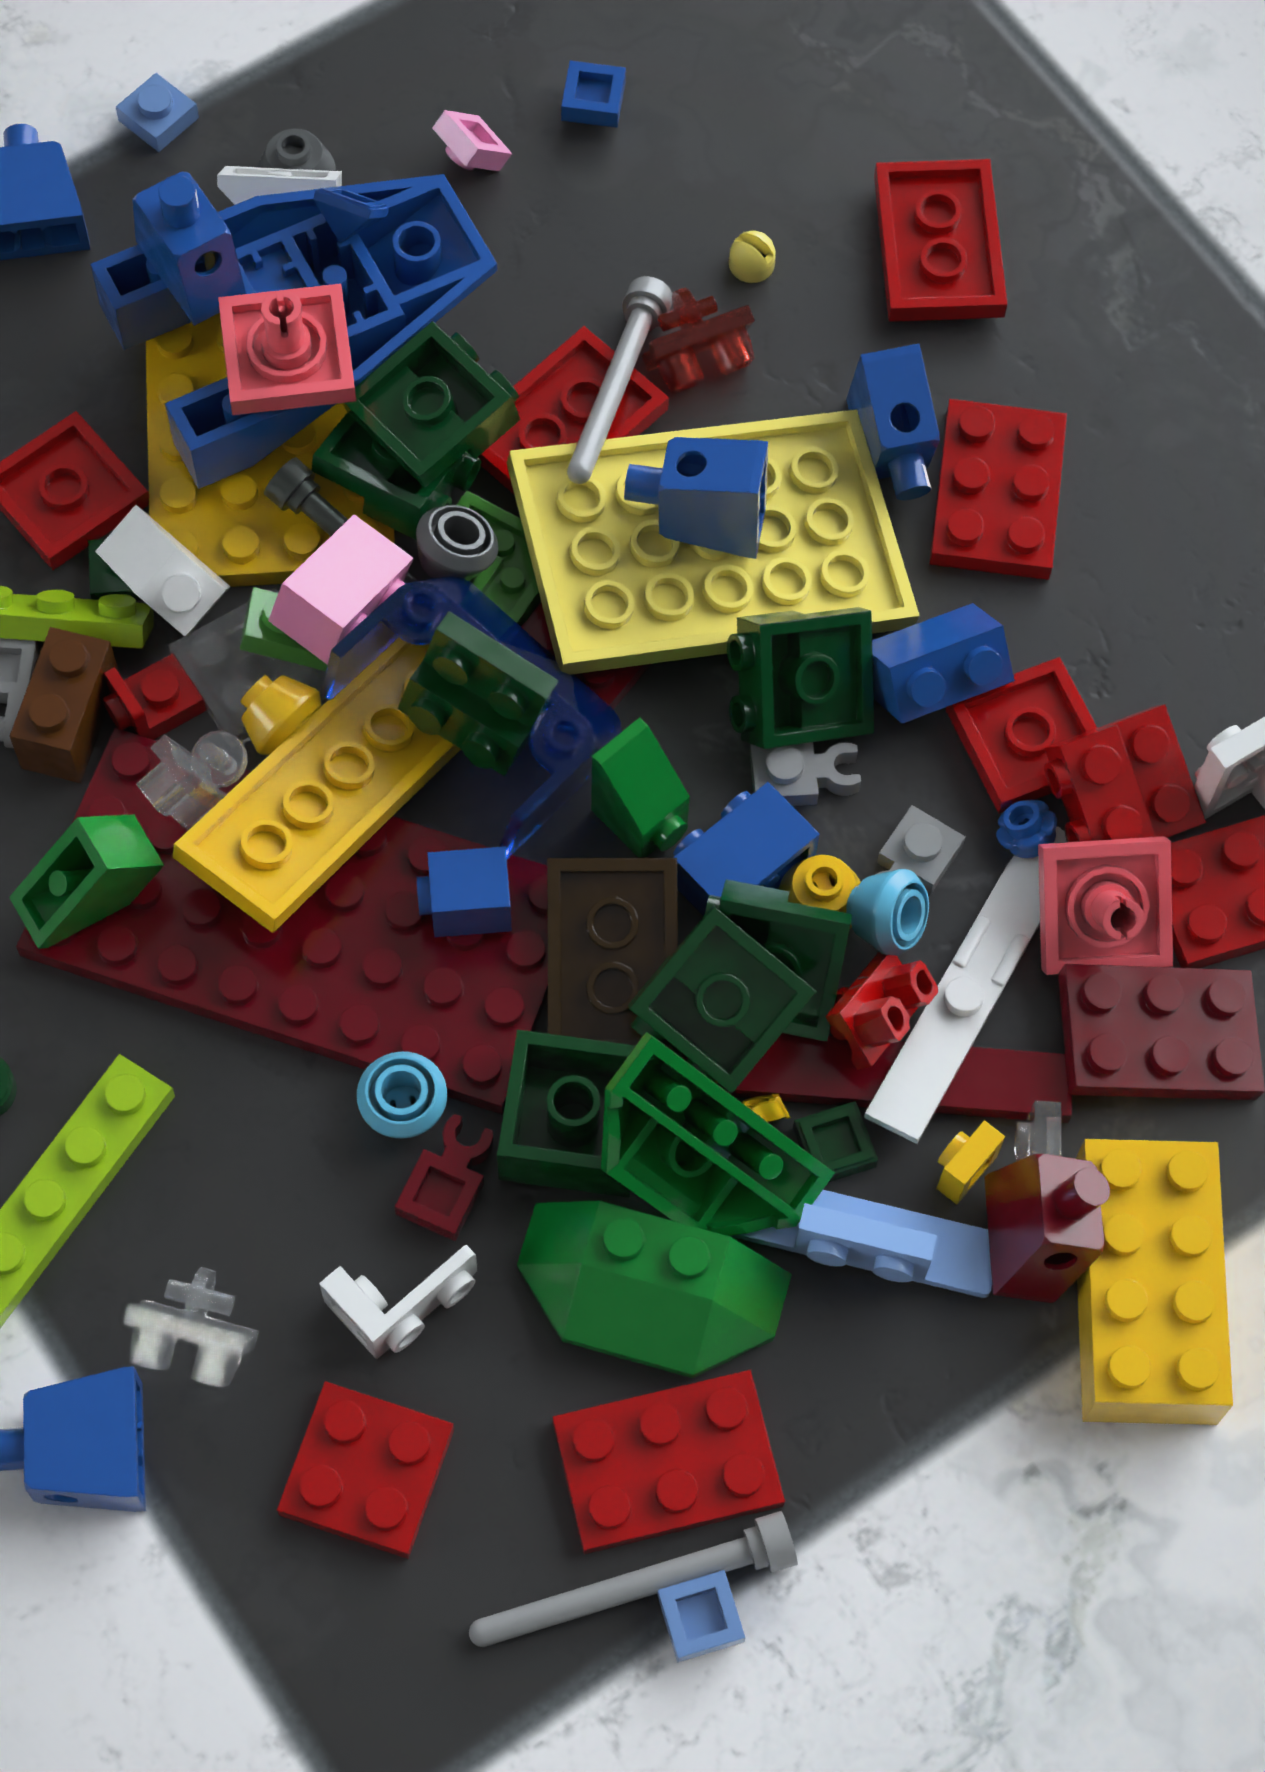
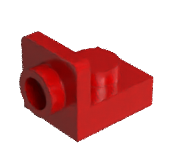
M173 653L124 680L115 667L104 672L109 695L102 698V702L111 720L120 731L129 727L133 734L154 740L207 711L203 697Z

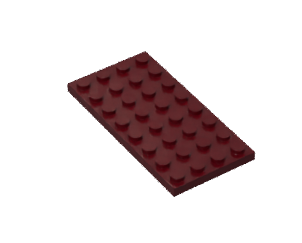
M114 728L72 823L77 817L134 814L164 866L130 905L49 948L38 949L25 927L16 945L21 957L365 1070L371 1063L386 1054L394 1052L416 1053L429 1059L441 1071L446 1082L447 1097L503 1115L517 1030L534 1032L548 996L547 865L506 853L512 931L434 937L432 915H419L416 877L429 876L427 852L491 847L392 816L272 933L173 858L174 843L251 771ZM217 794H219L210 804H208Z

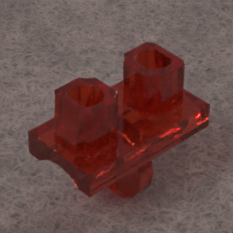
M685 287L672 292L674 310L658 315V323L663 332L679 326L681 330L651 340L649 343L650 350L641 355L648 372L658 368L671 393L676 394L692 388L704 380L705 377L695 355L699 352L712 348L722 375L749 366L755 357L748 329L755 322L749 305H745L703 321V317L718 312L715 298L709 296L696 301L690 290Z

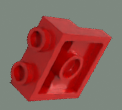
M1166 704L1156 705L1044 748L1049 760L1044 766L1047 783L1054 796L1058 799L1062 798L1070 821L1065 825L1068 842L1162 836L1168 838L1206 823Z

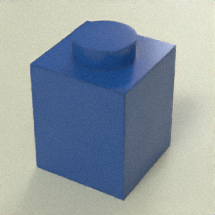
M506 846L427 852L429 876L416 877L419 915H432L434 937L512 931Z

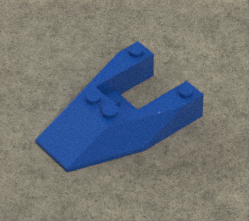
M444 174L338 186L387 204L386 207L389 208L386 218L341 243L313 200L315 190L320 189L255 196L219 211L218 214L232 235L246 294L341 284L354 384L356 387L430 322L436 323L498 271L496 260ZM138 245L90 264L99 304L124 350L191 323ZM200 256L196 261V272H206L203 256ZM227 377L165 403L173 443L198 489L254 466L336 405L329 404L232 415Z

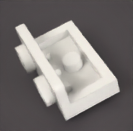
M1265 717L1243 730L1237 725L1231 726L1219 733L1207 745L1209 752L1204 764L1195 773L1197 780L1194 785L1205 819L1251 792L1265 809Z

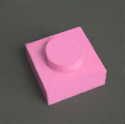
M444 110L432 127L447 145L445 149L447 155L464 169L473 170L474 168L500 171L512 155L510 150L478 115Z

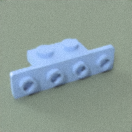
M822 1190L812 1205L804 1203L801 1220L796 1227L784 1229L770 1227L751 1233L731 1235L734 1238L804 1254L809 1259L828 1266L849 1265L873 1271L875 1275L894 1282L915 1281L981 1298L988 1297L992 1289L988 1229L831 1191Z

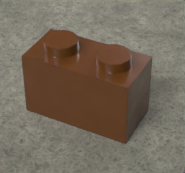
M53 627L49 628L9 735L21 769L77 783L82 782L107 713L102 702V698L109 695L104 672L113 667L118 671L110 641Z

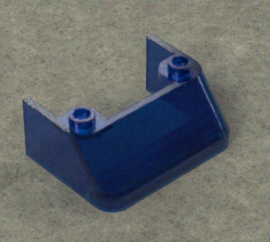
M445 576L404 584L331 649L321 693L329 700H332L398 638L415 645L430 644L436 628L448 611L559 680L544 712L534 722L529 734V748L533 757L552 776L512 814L499 846H506V857L508 859L592 776V756L622 732L621 721L617 713L577 676L562 672L556 662V658L470 581L460 577Z

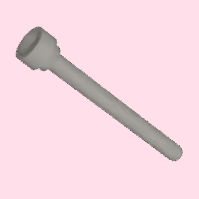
M643 276L634 279L630 283L623 299L622 310L627 323L567 468L568 478L575 484H583L590 479L647 334L650 330L661 326L667 319L673 303V294L670 288L657 278Z
M782 1511L754 1519L755 1526L744 1529V1537L477 1619L469 1628L470 1640L479 1647L490 1646L657 1594L659 1589L722 1570L728 1572L753 1564L755 1570L768 1567L770 1573L798 1565L795 1548Z

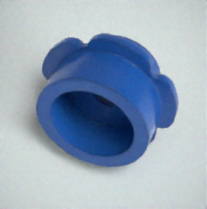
M1018 801L1010 805L998 819L1000 827L996 832L998 842L1017 857H1037L1038 844L1054 843L1056 839L1057 817L1054 812L1049 811L1048 805L1043 801Z

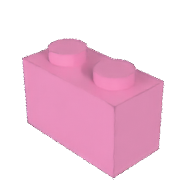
M353 515L282 583L268 621L329 665L346 647L354 652L362 645L375 625L374 619L381 612L386 616H390L400 606L410 589V586L404 583V579L413 561V557L359 517Z

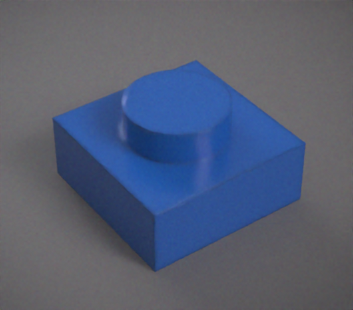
M570 60L561 106V121L618 128L626 82V68Z

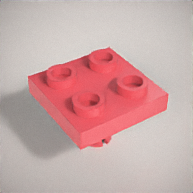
M341 284L218 297L232 415L356 401Z
M1162 836L1038 844L1041 970L1046 975L1058 974L1065 964L1173 967L1171 840Z

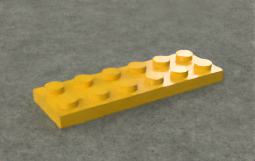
M421 616L415 618L325 702L298 730H295L174 843L173 858L270 932L274 933L461 750L440 735L423 733L410 720L408 715L398 709L409 679L423 661L436 627Z

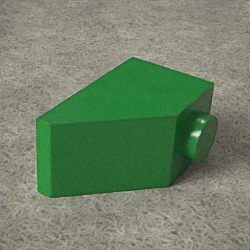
M639 717L592 756L591 810L638 858H646L657 848L662 852L666 851L682 838L688 828L690 796L650 727Z
M134 814L77 817L10 895L9 899L37 948H49L130 905L163 868L164 864Z

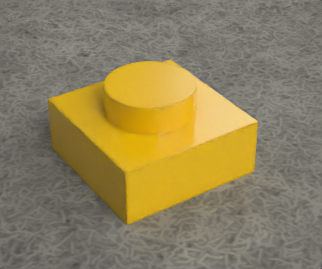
M985 1120L970 1137L963 1131H960L948 1144L937 1161L944 1169L936 1189L957 1205L997 1158L1005 1136Z

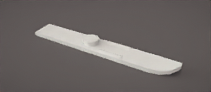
M1056 826V839L1054 843H1065V831ZM1014 855L1005 867L938 985V994L925 1007L866 1110L864 1118L916 1144L920 1140L1040 925L1038 856L1034 858H1020Z

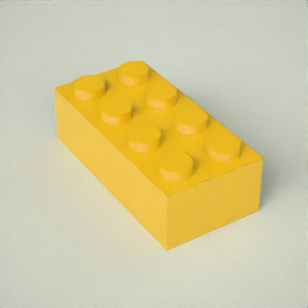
M1084 1139L1075 1159L1091 1161L1097 1167L1098 1171L1105 1176L1109 1183L1110 1196L1101 1205L1105 1243L1102 1254L1077 1279L1082 1422L1218 1425L1233 1406L1218 1142Z

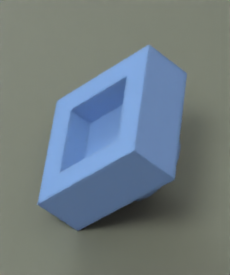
M158 73L153 74L116 106L118 121L157 152H160L199 118L197 104Z
M725 1570L658 1590V1600L677 1663L745 1642L746 1637Z

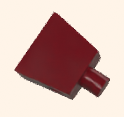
M1044 1153L1033 1154L984 1176L993 1295L1053 1303L1102 1254L1105 1243L1101 1205L1108 1200L1110 1187L1105 1176L1098 1171L1091 1161Z

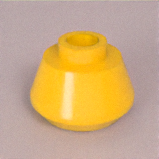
M264 675L240 700V703L247 708L241 717V721L256 751L261 755H270L322 706L320 693L316 688L285 675H281L274 681L267 675Z
M816 855L793 865L784 874L779 890L790 891L788 902L847 913L848 897L861 881L856 873L842 860L830 855Z

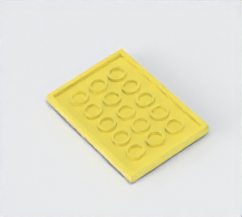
M857 409L606 439L590 479L583 484L573 483L567 475V468L577 443L509 451L507 467L560 676L726 654L729 636L737 633V617L792 610L807 614L861 607L871 610L873 634L901 630L915 625L920 616ZM674 437L767 441L766 511L757 558L742 557L664 538L659 534V505L624 500L625 481L629 464L663 468L668 441Z

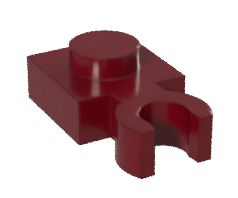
M457 1114L452 1115L443 1128L444 1152L442 1156L425 1149L422 1151L395 1205L396 1215L453 1241L457 1240L484 1185V1175L470 1169L472 1166L484 1162L489 1157L494 1143L493 1130L485 1128L480 1140L472 1146L460 1144L456 1138L461 1132L463 1123L462 1117Z

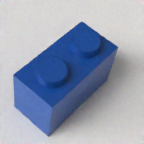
M974 603L872 640L874 700L900 723L908 722L1015 681L1003 625Z
M767 782L752 795L748 791L738 794L723 809L720 815L721 819L706 832H703L701 829L692 831L677 845L673 852V858H677V889L704 917L709 894L721 897L726 879L779 889L784 874L793 865L809 857L816 856L820 834Z

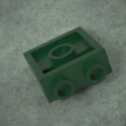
M433 321L355 387V402L343 403L346 411L424 488L465 452H468L476 459L521 420L514 403L519 398V395L507 378L497 370L488 374L477 363L479 361L477 353L463 336L455 332L449 337Z
M347 412L313 454L311 471L364 497L363 514L416 540V528L421 517L433 508L451 505L452 498L449 496L455 488L466 492L478 475L481 459L478 457L474 459L468 452H465L424 488Z
M855 607L807 614L792 610L737 617V633L731 634L728 638L727 657L732 669L739 671L740 695L731 698L729 717L733 729L737 733H741L742 741L762 749L874 733L871 610Z
M448 611L436 628L423 661L409 679L398 709L408 715L410 720L423 733L440 735L462 749L466 757L475 766L483 769L492 768L505 777L529 742L559 680Z
M726 879L721 897L709 894L705 914L712 906L716 907L817 991L783 1033L827 1041L830 1024L825 1016L835 1005L852 914L788 902L790 891Z
M712 906L676 951L666 958L628 1004L629 1009L637 1015L630 1026L642 1037L648 1032L664 1045L670 1042L688 1057L686 1061L717 1085L718 1083L721 1084L732 1094L817 991L721 911Z

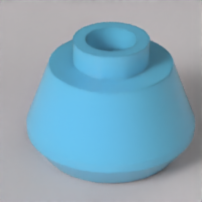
M898 869L868 876L851 891L847 901L846 912L852 914L851 925L856 935L882 954L898 956L915 946L923 935L929 915V897L925 886L914 872L907 869Z
M412 1052L386 1054L371 1063L363 1072L357 1087L358 1108L365 1122L378 1133L400 1139L415 1137L428 1131L441 1118L447 1103L446 1082L438 1067L422 1055Z

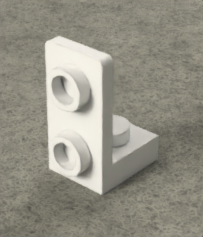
M467 1245L463 1246L386 1314L382 1312L388 1306L386 1300L378 1289L363 1275L354 1281L339 1266L319 1284L327 1306L377 1360L390 1348L394 1353L406 1348L423 1331L425 1324L422 1320L440 1304L445 1308L452 1307L472 1289L475 1284V1279L472 1276L477 1272L476 1254Z

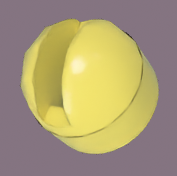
M756 230L740 234L730 248L729 268L732 274L739 280L747 283H758L766 280L773 273L775 267L776 251L772 240L765 233Z

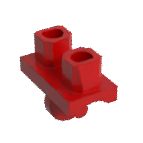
M878 952L850 987H842L837 990L835 1005L825 1016L831 1025L830 1032L836 1039H846L852 1051L851 1061L857 1070L872 1067L890 1043L901 1041L910 1029L909 1020L920 1006L930 1004L939 992L938 986L925 963L921 960L902 965L897 955H884Z

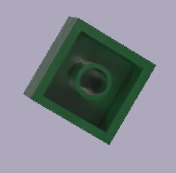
M517 1030L497 1152L498 1179L629 1198L630 1190L601 1169L605 1087L636 1045Z

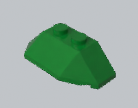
M648 1032L644 1034L605 1087L601 1169L675 1222L726 1236L751 1233L770 1227L776 1229L796 1227L801 1220L804 1203L812 1205L835 1174V1172Z
M603 1201L536 1203L517 1262L518 1271L525 1282L528 1283L562 1342L690 1378H695L737 1358L755 1347H760L774 1340L792 1275L730 1236Z

